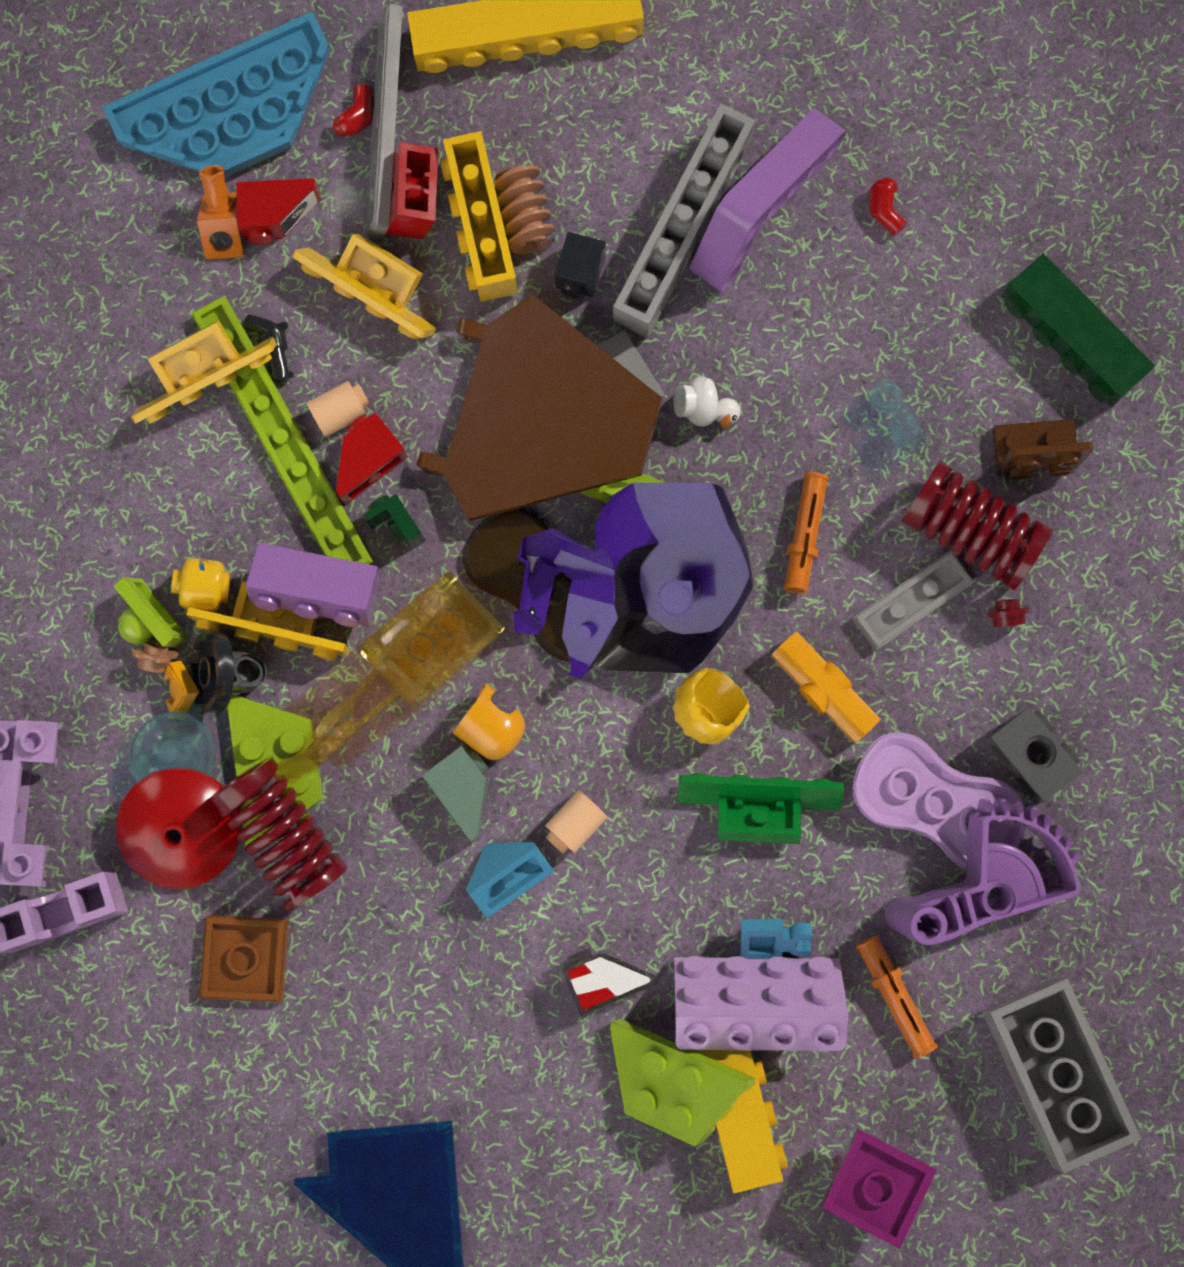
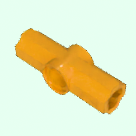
M797 631L771 654L775 662L799 686V692L808 703L820 714H826L835 723L837 728L854 744L881 720L853 691V685L847 676L830 661L826 662Z

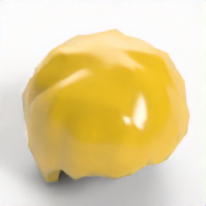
M703 668L691 673L675 690L672 709L675 714L674 720L681 726L685 735L692 737L700 744L714 745L727 739L739 727L749 710L750 704L740 687L724 672H718L715 668Z

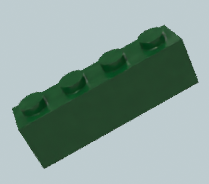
M1044 253L1013 279L1002 295L1008 311L1016 318L1021 319L1023 317L1033 327L1032 332L1035 338L1042 345L1051 346L1061 356L1060 361L1065 369L1074 375L1079 374L1089 384L1088 390L1091 395L1101 403L1107 402L1111 407H1114L1155 367L1130 339Z

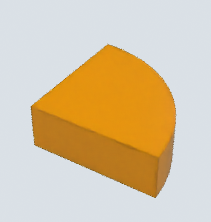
M180 660L170 662L164 675V681L169 680L171 699H166V705L172 718L185 716L199 693L198 688Z

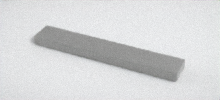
M389 4L379 19L365 234L370 239H381L390 225L403 6Z

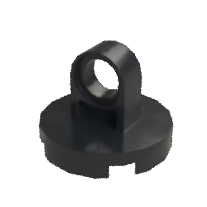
M203 632L199 634L194 643L193 650H200L198 663H190V677L199 690L194 702L195 704H203L200 710L202 713L223 712L230 703L232 693L252 692L264 682L267 676V667L262 658L255 653L232 652L231 644L225 634L221 632ZM244 663L251 666L256 674L255 681L247 682L241 679L237 672L238 664Z

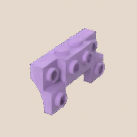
M28 720L0 721V885L46 886V881H43L46 852H49V846L24 844L32 764L29 763L58 764L56 747L58 730H61V723Z

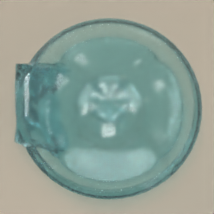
M166 712L152 717L140 727L131 745L130 761L125 765L137 781L153 772L175 767L190 768L210 775L215 762V743L208 728L196 717L183 712Z

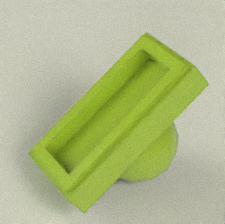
M123 577L114 585V588L130 606L118 618V631L127 642L140 645L155 637L163 647H179L189 639L188 634L143 579Z

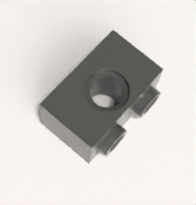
M1028 707L984 742L1032 801L1038 805L1044 803L1081 774L1082 770L1077 765L1080 762L1079 758L1071 747L1066 743L1060 745L1050 733L1053 727L1049 720L1040 711L1034 713ZM1030 743L1037 744L1044 750L1045 758L1041 765L1034 764L1029 760L1027 748Z

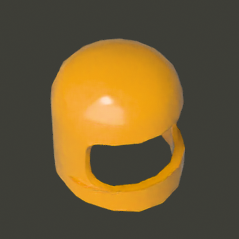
M485 683L481 687L476 702L462 718L452 734L485 759L492 761L500 760L509 755L521 741L525 732V719L517 709L507 714L497 708L491 701L496 690Z

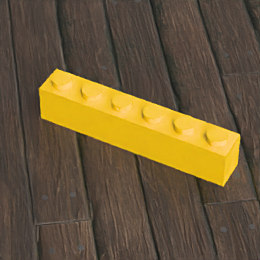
M480 0L407 12L418 72L426 71L428 73H440L449 66L462 64L466 67H477L484 64L486 60L499 58L504 61H514L520 59L523 54L536 52L543 55H551L566 47L577 46L581 49H588L597 46L599 42L615 40L619 43H625L636 39L637 36L644 35V16L641 0Z

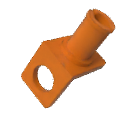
M206 166L199 171L204 195L201 199L197 217L204 256L207 260L242 257L244 250L240 231L237 228L236 192L228 193L224 176L225 172L222 166ZM222 231L231 236L233 243L228 248L220 249L211 243L210 236L214 232Z

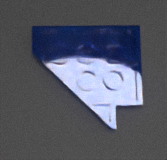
M453 1120L327 1132L330 1174L296 1177L294 1181L297 1188L387 1267H464Z

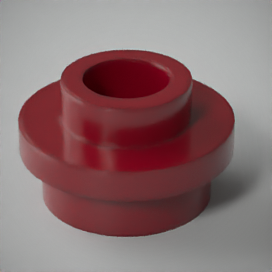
M1005 599L995 601V608L987 612L988 617L993 619V627H1009L1025 624V614L1029 613V607L1020 605L1019 599Z

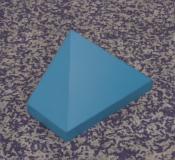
M534 842L488 843L481 852L466 891L488 919L552 874L554 870Z

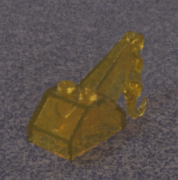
M448 570L362 643L358 652L374 668L348 700L339 703L323 717L311 737L314 741L307 747L304 754L319 768L346 742L402 697L415 711L432 702L466 672L499 638L505 628ZM384 678L395 690L355 723L352 720L355 710Z

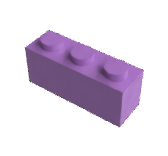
M258 542L246 589L250 603H254L255 606L263 610L276 611L280 608L294 611L296 615L307 619H316L318 616L330 618L346 627H355L357 624L369 626L380 579L378 566Z

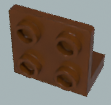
M1074 419L995 425L992 428L997 475L1009 474V479L1011 480L1028 479L1034 476L1033 472L1049 471V476L1052 477L1070 475L1094 451L1093 442L1077 443Z

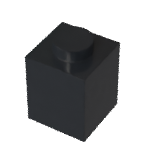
M567 232L555 272L556 288L561 289L562 294L575 299H582L584 295L594 297L606 257V242Z

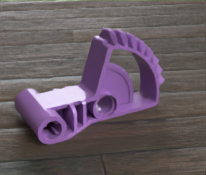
M999 798L993 804L989 799H980L976 813H971L968 819L967 876L965 880L913 897L898 896L887 905L885 920L894 931L925 945H934L951 940L986 923L1077 896L1081 888L1074 865L1082 856L1079 852L1069 851L1074 843L1071 838L1061 837L1064 829L1060 825L1053 824L1050 826L1052 819L1044 814L1038 816L1036 808L1027 806L1023 809L1022 803L1012 801L1008 805L1006 800ZM999 819L1012 820L1032 831L1050 852L1056 865L1060 885L1045 890L1038 868L1024 852L1008 844L988 843L989 822ZM997 887L999 891L998 900L989 907L987 903L988 893L991 889Z

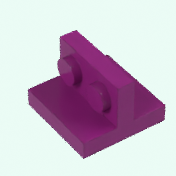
M857 1128L844 1157L838 1155L831 1169L835 1176L820 1207L900 1249L937 1169Z

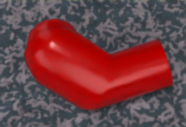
M361 84L353 87V106L333 120V130L338 136H354L371 124L373 118L371 86Z
M885 177L876 180L870 189L869 212L875 220L895 237L905 228L908 222L893 209L894 193L898 191L897 183L892 178Z

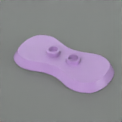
M902 732L888 733L875 740L864 753L853 781L855 803L870 821L886 828L910 830L928 837L943 850L952 862L964 870H967L968 819L971 813H976L979 800L989 799L993 804L999 798L1006 800L1008 805L1012 801L1020 802L1023 805V809L1026 808L1020 795L1007 783L994 778L961 773L948 766L922 739ZM991 820L989 822L988 843H1003L1018 848L1026 827L1012 820Z

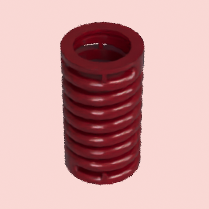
M940 460L901 522L915 531L921 532L925 529L924 535L928 539L936 538L941 532L938 538V545L943 548L948 547L955 539L951 547V552L955 556L961 555L969 546L964 556V560L968 564L975 563L985 550L977 565L978 570L981 572H987L1000 556L992 572V578L996 581H1001L1010 590L1015 591L1040 556L1054 530L1039 520L1031 522L1030 515L1025 512L1017 515L1018 510L1016 506L1012 504L1004 506V500L999 496H994L990 499L991 493L986 488H980L976 492L977 483L972 479L962 484V473L959 471L952 472L953 469ZM1022 549H1024L1021 557H1018ZM1016 562L1017 565L1012 575H1010L1008 571L1012 567L1013 563Z
M273 756L234 778L210 796L209 799L216 805L219 814L225 818L234 813L240 806L258 796L237 814L229 818L227 825L230 829L235 830L261 814L237 832L236 839L241 843L246 842L259 832L272 826L246 845L245 852L249 856L257 854L271 843L284 837L255 858L254 865L258 869L266 867L283 854L294 849L286 857L264 871L263 878L265 881L272 882L295 865L305 861L289 871L273 886V893L276 896H286L283 901V908L289 910L304 903L332 884L347 870V866L339 854L331 853L333 850L331 842L323 839L324 832L321 827L314 826L315 819L313 815L305 813L306 805L304 802L296 800V790L292 787L286 788L288 785L286 775L275 774L278 770V764ZM308 877V880L297 888L296 885Z

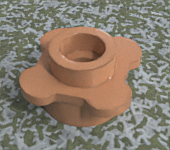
M146 641L141 646V649L132 650L131 654L133 657L138 658V668L156 673L166 672L171 659L179 658L178 651L169 650V647H163L159 641Z

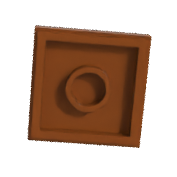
M206 915L199 999L284 1002L289 919Z

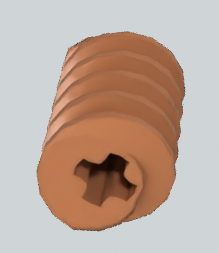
M538 166L512 167L501 171L494 178L495 191L499 196L497 199L499 208L503 210L501 212L502 221L506 224L505 234L510 239L508 245L509 250L513 254L523 255L547 249L552 243L546 237L555 232V226L552 224H542L551 218V211L539 209L547 204L548 199L545 195L536 194L544 189V183L541 180H532L540 175V168Z

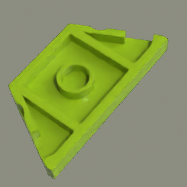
M232 694L227 707L236 777L264 759L273 756L278 764V770L275 774L286 775L288 779L286 788L292 787L296 790V800L304 802L306 811L311 810L324 799L313 720ZM258 796L254 797L253 799L249 800L248 802L240 806V809L242 810L253 800H255ZM261 814L244 823L243 828L250 824L252 821H254L256 818H258ZM272 826L266 828L265 830L259 832L258 834L245 842V847L247 844L258 838Z
M622 1019L611 1021L610 1031L625 1114L694 1147L702 1144L715 1130L717 1122L724 1119L730 1113L737 1099L743 1092L750 1090L755 1083V1078L693 1050L679 1049L675 1042Z

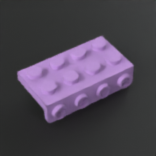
M740 956L730 958L674 957L675 1041L679 1049L840 1051L846 1047L848 1011L840 958H785L779 956L770 959H746Z

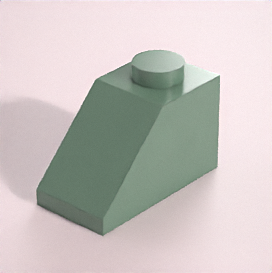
M460 746L424 773L422 777L468 839L475 843L481 837L489 783L483 773L489 768L476 751L473 750L468 754Z

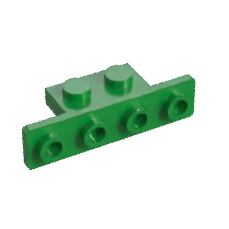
M693 773L679 776L677 801L679 803L718 805L717 840L800 844L801 809L840 810L844 795V783L832 782L828 779L805 781L791 780L786 777L763 779L750 778L745 775L721 777L709 776L704 773Z

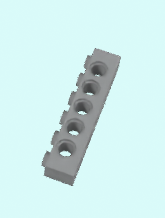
M720 103L613 306V322L646 338L650 337L753 140L755 119Z

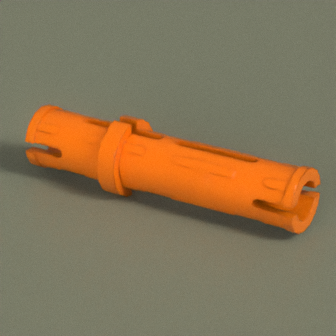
M805 472L803 476L804 482L797 511L792 544L787 546L786 554L790 557L783 589L791 593H808L813 560L818 558L819 550L815 547L826 487L829 481L827 475L818 472Z
M879 934L855 945L856 950L859 951L873 978L870 980L871 985L874 989H879L912 1051L914 1059L921 1058L937 1049L938 1045L934 1042L900 978L903 975L900 967H894L880 940Z

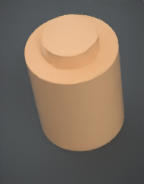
M349 381L306 402L325 438L352 424L359 417L367 416L364 408L370 405L361 386L357 384L352 387Z
M577 790L545 825L551 831L545 838L562 854L568 848L575 854L608 816L586 795Z

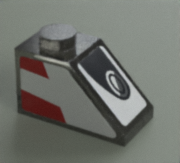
M590 948L567 957L570 965L562 968L581 1016L658 984L654 974L600 952L592 955Z

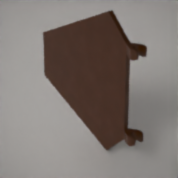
M534 295L487 325L466 318L459 320L456 332L462 336V339L472 343H481L448 457L444 458L432 453L421 452L417 460V466L422 468L425 473L446 478L470 521L642 476L663 401L660 395Z

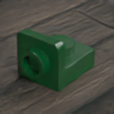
M397 494L390 498L388 495L379 497L368 506L369 511L363 515L371 529L392 517L393 520L387 523L399 543L407 540L412 549L426 541Z

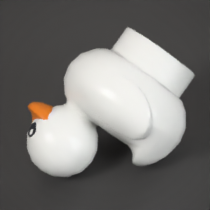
M695 377L687 385H679L675 390L673 405L676 415L678 417H687L696 426H709L716 420L721 428L726 430L729 425L738 421L741 409L739 404L730 398H723L718 401L715 383L707 377Z

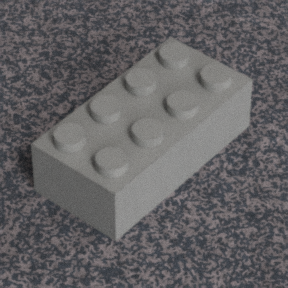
M1055 978L982 1010L1053 1169L1064 1174L1141 1140L1068 978Z

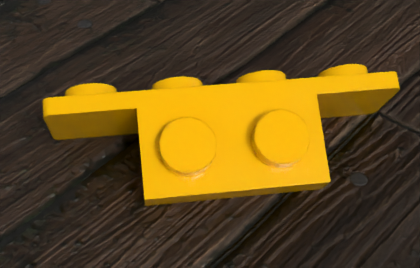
M359 233L352 234L338 265L311 248L295 249L292 258L302 263L301 269L316 278L324 277L334 284L333 289L337 293L351 299L356 297L367 304L365 309L372 315L381 319L389 318L399 324L398 330L412 339L434 335L437 327L406 308L423 273Z
M217 320L148 358L149 363L167 393L137 408L131 416L132 420L136 424L146 418L149 424L169 413L168 406L178 401L184 406L203 395L202 388L212 383H215L217 388L229 383L238 376L235 372L236 370L248 364L251 369L265 364L272 359L270 352L274 350L277 343L271 337L238 354L220 321Z
M243 581L232 617L188 607L186 613L189 618L196 621L195 627L200 630L219 632L220 627L235 631L234 637L258 643L259 637L274 640L273 646L297 652L298 646L313 649V656L326 660L336 661L337 655L348 657L350 651L344 643L313 636L318 617L316 619H307L296 615L294 611L280 608L276 611H267L258 608L254 603H250L246 589L247 582Z

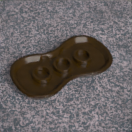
M522 508L488 516L474 529L465 543L462 561L467 575L483 591L509 602L520 610L526 564L518 559L522 539L548 530V528L538 516ZM560 572L554 578L544 628L540 630L539 635H534V637L549 655L559 660L570 662L567 647L562 639L572 580L563 572Z

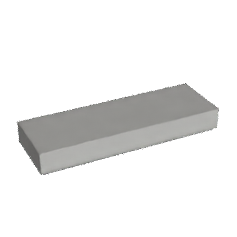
M950 550L857 614L852 620L876 652L967 589L975 581Z

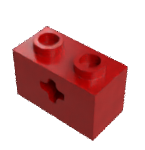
M406 142L398 144L393 159L390 225L386 234L424 240L436 218L438 148Z

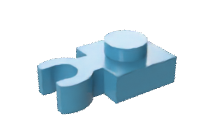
M741 919L740 957L746 959H770L772 957H782V952H790L799 957L810 956V940L813 938L812 926L809 923H796L789 928H783V919Z

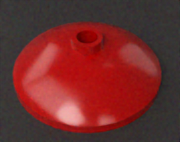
M178 767L153 772L138 781L123 799L116 819L118 846L128 865L139 876L150 883L171 889L197 887L217 877L234 857L239 844L236 834L241 830V826L232 830L227 825L228 819L237 814L238 809L224 818L219 814L216 805L209 799L223 785L201 771ZM170 829L178 830L181 834V840H170L167 831Z

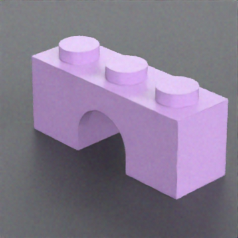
M103 871L64 885L65 889L36 899H24L1 907L0 953H14L127 913L128 909L117 873Z

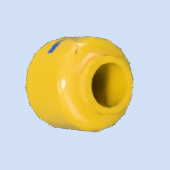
M188 558L183 563L182 570L174 569L171 593L179 594V604L184 609L191 607L215 612L220 608L221 603L227 604L231 573L225 572L224 565L219 561Z

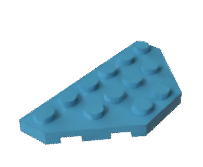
M312 11L102 106L121 146L198 172L206 166L219 165L224 168V176L226 178L293 147L330 53V48Z

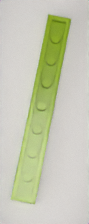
M225 295L190 313L199 330L219 320L238 354L254 347ZM248 364L236 370L235 372L238 376L230 381L229 385L323 555L373 565V560L264 364L255 369H251Z

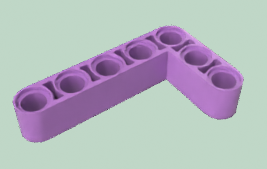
M816 108L811 110L725 195L709 223L689 270L719 292H723L739 272L760 228L832 156L843 141L847 131Z

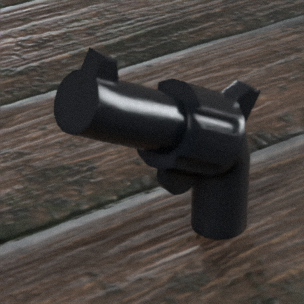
M248 314L244 321V328L262 334L258 338L257 343L260 344L271 337L277 343L274 350L270 352L274 382H285L290 378H294V373L288 371L285 350L288 349L285 333L289 327L288 322L276 324L271 320Z

